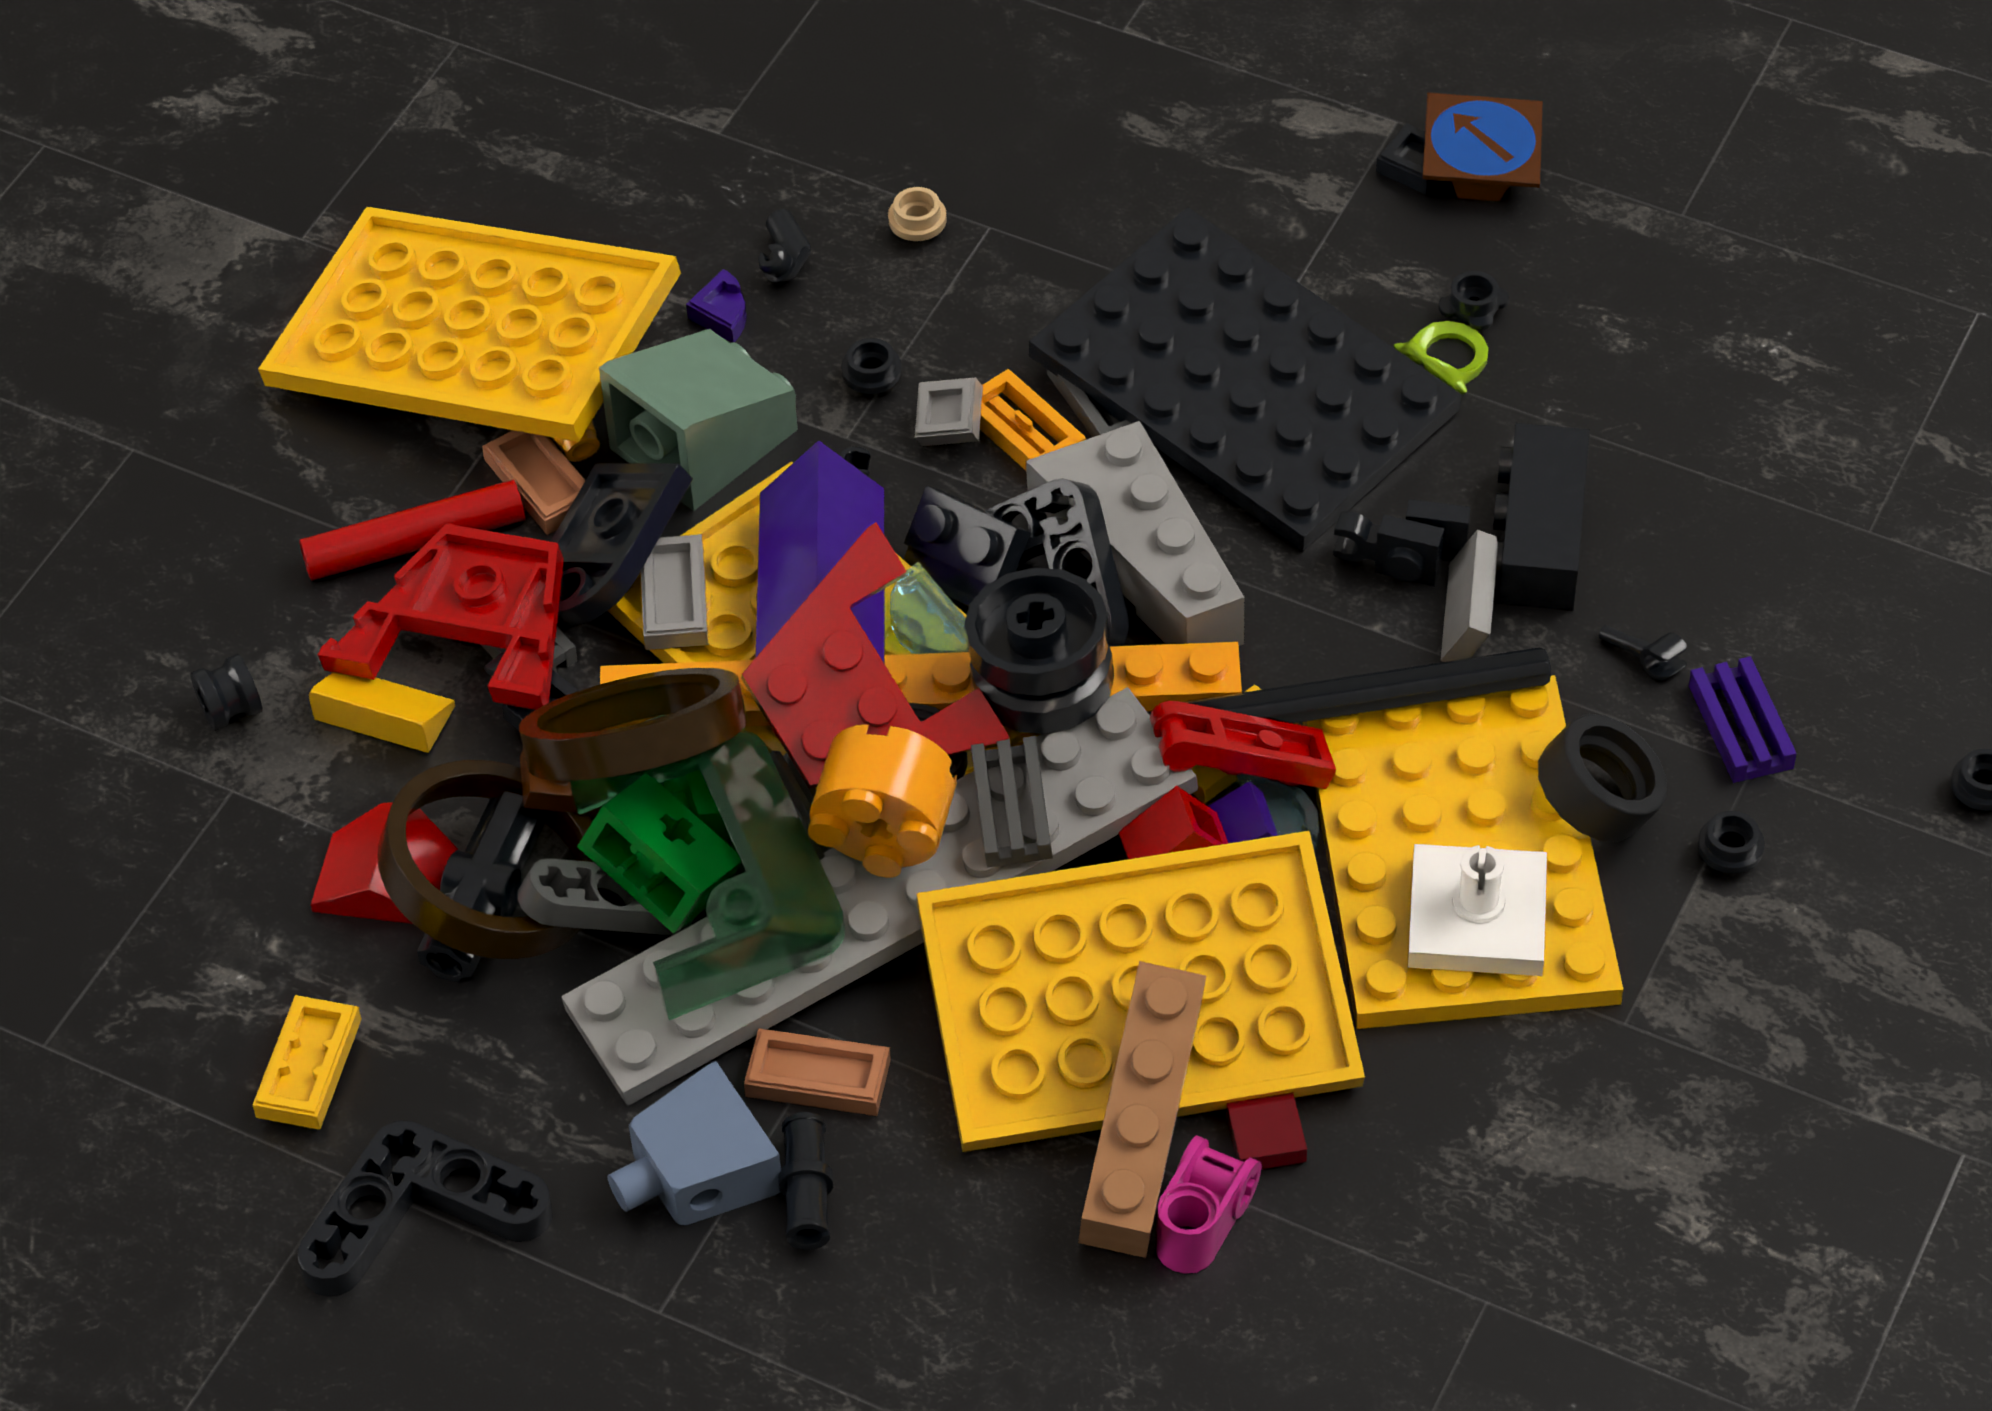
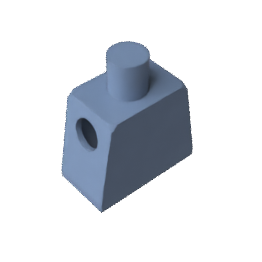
M714 1061L632 1119L629 1124L633 1155L636 1161L607 1176L610 1188L625 1212L659 1196L677 1224L686 1226L780 1193L779 1174L781 1172V1164L778 1151L721 1067Z

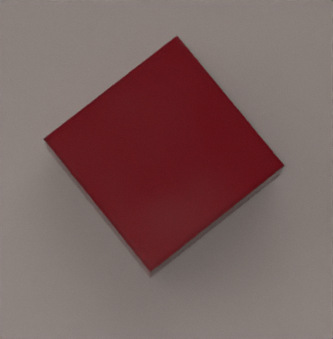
M1294 1093L1227 1103L1226 1117L1237 1160L1245 1162L1249 1157L1261 1162L1262 1169L1307 1162V1146Z

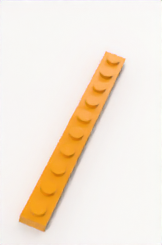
M1238 642L1110 646L1114 667V680L1110 696L1128 687L1146 711H1152L1157 705L1165 701L1184 702L1242 693ZM969 652L885 655V666L908 703L933 706L942 710L974 691ZM753 660L600 666V684L636 675L685 668H717L731 671L739 679L748 718L745 727L770 726L741 679L742 673ZM665 715L655 716V717H649V718H644V719H640V720H635V721H631V722H627V723L615 725V726H612V727H608V728H605V729H602V730H608V729H613V728H619V727H624V726H628V725H633V724H637V723L649 721V720H652V719H656V718H659V717H662V716H665Z

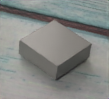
M977 378L919 382L915 439L921 446L979 441L983 386Z

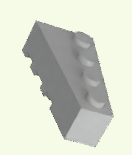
M1140 421L1026 461L1027 491L1061 478L1088 484L1096 491L1100 500L1122 594L1136 607V615L1165 644L1238 642L1239 646L1244 644V596ZM1069 498V506L1058 513L1045 512L1047 518L1059 517L1068 519L1067 511L1075 506L1074 498ZM1086 550L1082 551L1081 553L1092 563L1090 553Z

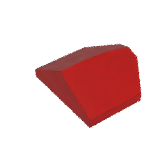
M393 802L377 805L332 834L312 898V912L413 924L401 913L390 898L378 868V844ZM419 808L407 818L406 839L408 848L419 870L440 891L441 879L447 861L458 848Z

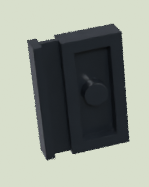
M926 486L903 543L908 545L903 560L941 593L969 606L986 585L1007 573L1016 572L1031 532L947 492Z

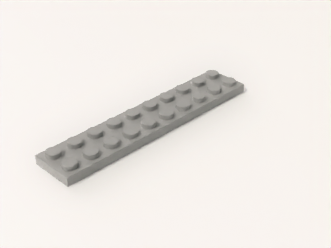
M1126 687L1110 696L1094 716L1074 728L1049 734H1040L1036 737L1053 859L987 868L973 771L957 780L938 850L929 860L918 865L902 867L901 873L898 876L884 878L869 873L863 867L862 861L853 859L832 848L823 853L825 856L823 859L804 867L801 865L564 994L561 998L565 1010L626 1105L629 1106L756 1036L758 1028L768 1029L922 944L924 941L916 903L917 893L1051 872L1118 835V832L1175 786L1180 787L1189 794L1198 791L1197 776L1192 769L1176 772L1169 770V765H1164L1159 750V743L1162 737H1155L1150 722V715L1131 690ZM1026 763L1013 764L1024 844L1035 843L1037 839ZM1000 766L988 768L997 844L998 848L1011 845Z

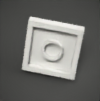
M1414 844L1408 968L1542 976L1545 946L1547 852L1494 849L1490 846L1480 848V845L1457 847Z

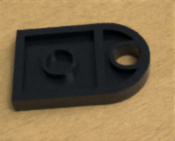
M608 463L594 465L550 541L559 544L564 558L557 626L575 627L598 618L611 609L631 588L693 480L679 463Z

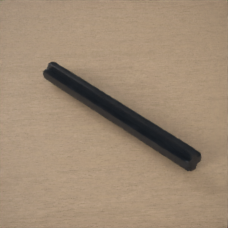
M1539 647L1184 702L1294 724L1542 686L1550 682L1551 664L1546 650Z

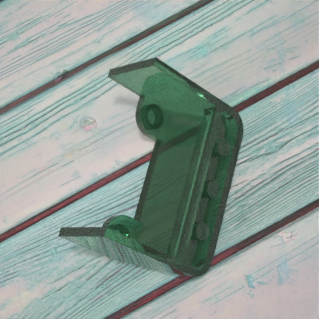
M665 715L657 716L652 719H656ZM747 730L740 731L731 739L707 751L656 768L613 777L568 781L575 808L580 815L601 807L644 774L655 778L661 783L700 769L747 871L720 883L708 898L706 911L710 927L715 936L714 938L653 962L664 1010L669 1021L829 956L839 948L845 936V921L842 907L763 740Z

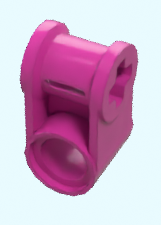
M1197 1135L1190 1141L1182 1155L1176 1173L1164 1193L1160 1196L1157 1205L1155 1246L1157 1256L1163 1265L1172 1271L1187 1274L1197 1273L1207 1268L1215 1260L1216 1254L1235 1221L1243 1215L1255 1193L1262 1169L1260 1161L1250 1157L1245 1162L1209 1148V1141ZM1187 1226H1188V1227H1192V1228H1196V1229L1185 1230V1229H1181V1228H1179V1227H1187Z

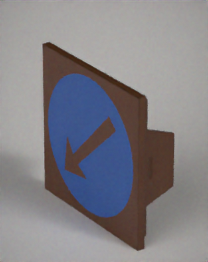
M1427 93L1423 179L1451 181L1457 197L1460 199L1500 201L1509 186L1540 188L1543 101Z

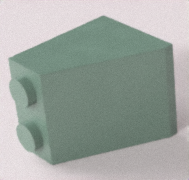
M711 329L609 360L599 367L610 449L628 463H679L693 478L681 499V502L693 511L798 430L796 394L789 381L779 373L769 372L751 359L742 346L735 342L729 343Z

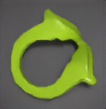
M1452 321L1431 323L1421 329L1408 342L1394 344L1396 350L1418 365H1423L1425 370L1460 394L1467 393L1465 385L1479 376L1485 368L1488 359V346L1484 337L1470 326ZM1453 338L1466 342L1473 349L1475 357L1469 365L1456 369L1448 363L1428 356L1427 349L1432 343L1440 339Z

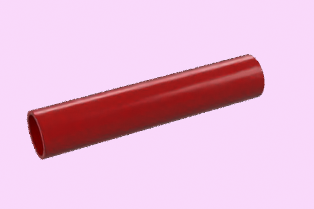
M514 479L299 539V544L309 578L313 581L419 551L445 524L490 531L525 521V513Z

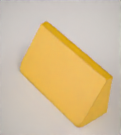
M332 672L314 685L309 693L314 720L429 753L455 708V701L449 698L377 677L375 680L335 672Z

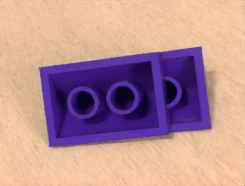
M819 440L760 492L756 657L869 526L877 523L884 534V488ZM885 589L851 608V611L885 664Z

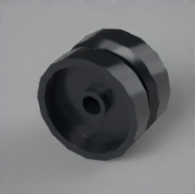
M1036 567L1007 573L986 585L970 603L964 627L971 658L970 668L974 690L980 688L1003 726L1016 732L1049 734L1071 729L1094 716L1110 697L1114 680L1112 652L1109 646L1108 614L1102 595L1086 579L1062 569Z

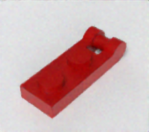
M1180 701L1162 702L1150 714V722L1155 737H1162L1159 743V750L1165 766L1169 765V770L1182 772L1191 769L1195 765L1216 768L1232 775L1243 773L1274 779L1290 786L1301 784L1327 789L1336 772V767L1323 731L1319 728Z

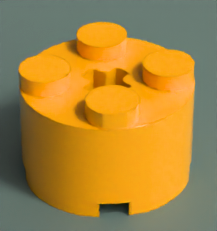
M856 725L839 732L830 744L810 808L808 835L819 845L833 847L853 859L862 861L863 867L869 873L879 877L892 878L901 873L902 867L923 863L937 852L956 789L957 775L952 777L950 773L952 760L948 754L936 743L918 733L890 726L887 736L866 734L869 725Z

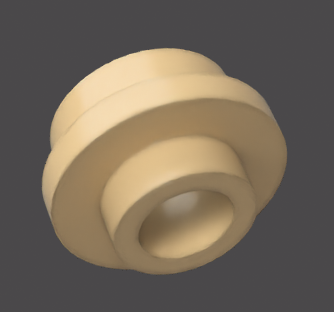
M911 187L901 191L895 197L888 211V222L892 232L898 237L909 241H924L937 236L944 229L947 221L944 204L939 200L935 192L924 187Z

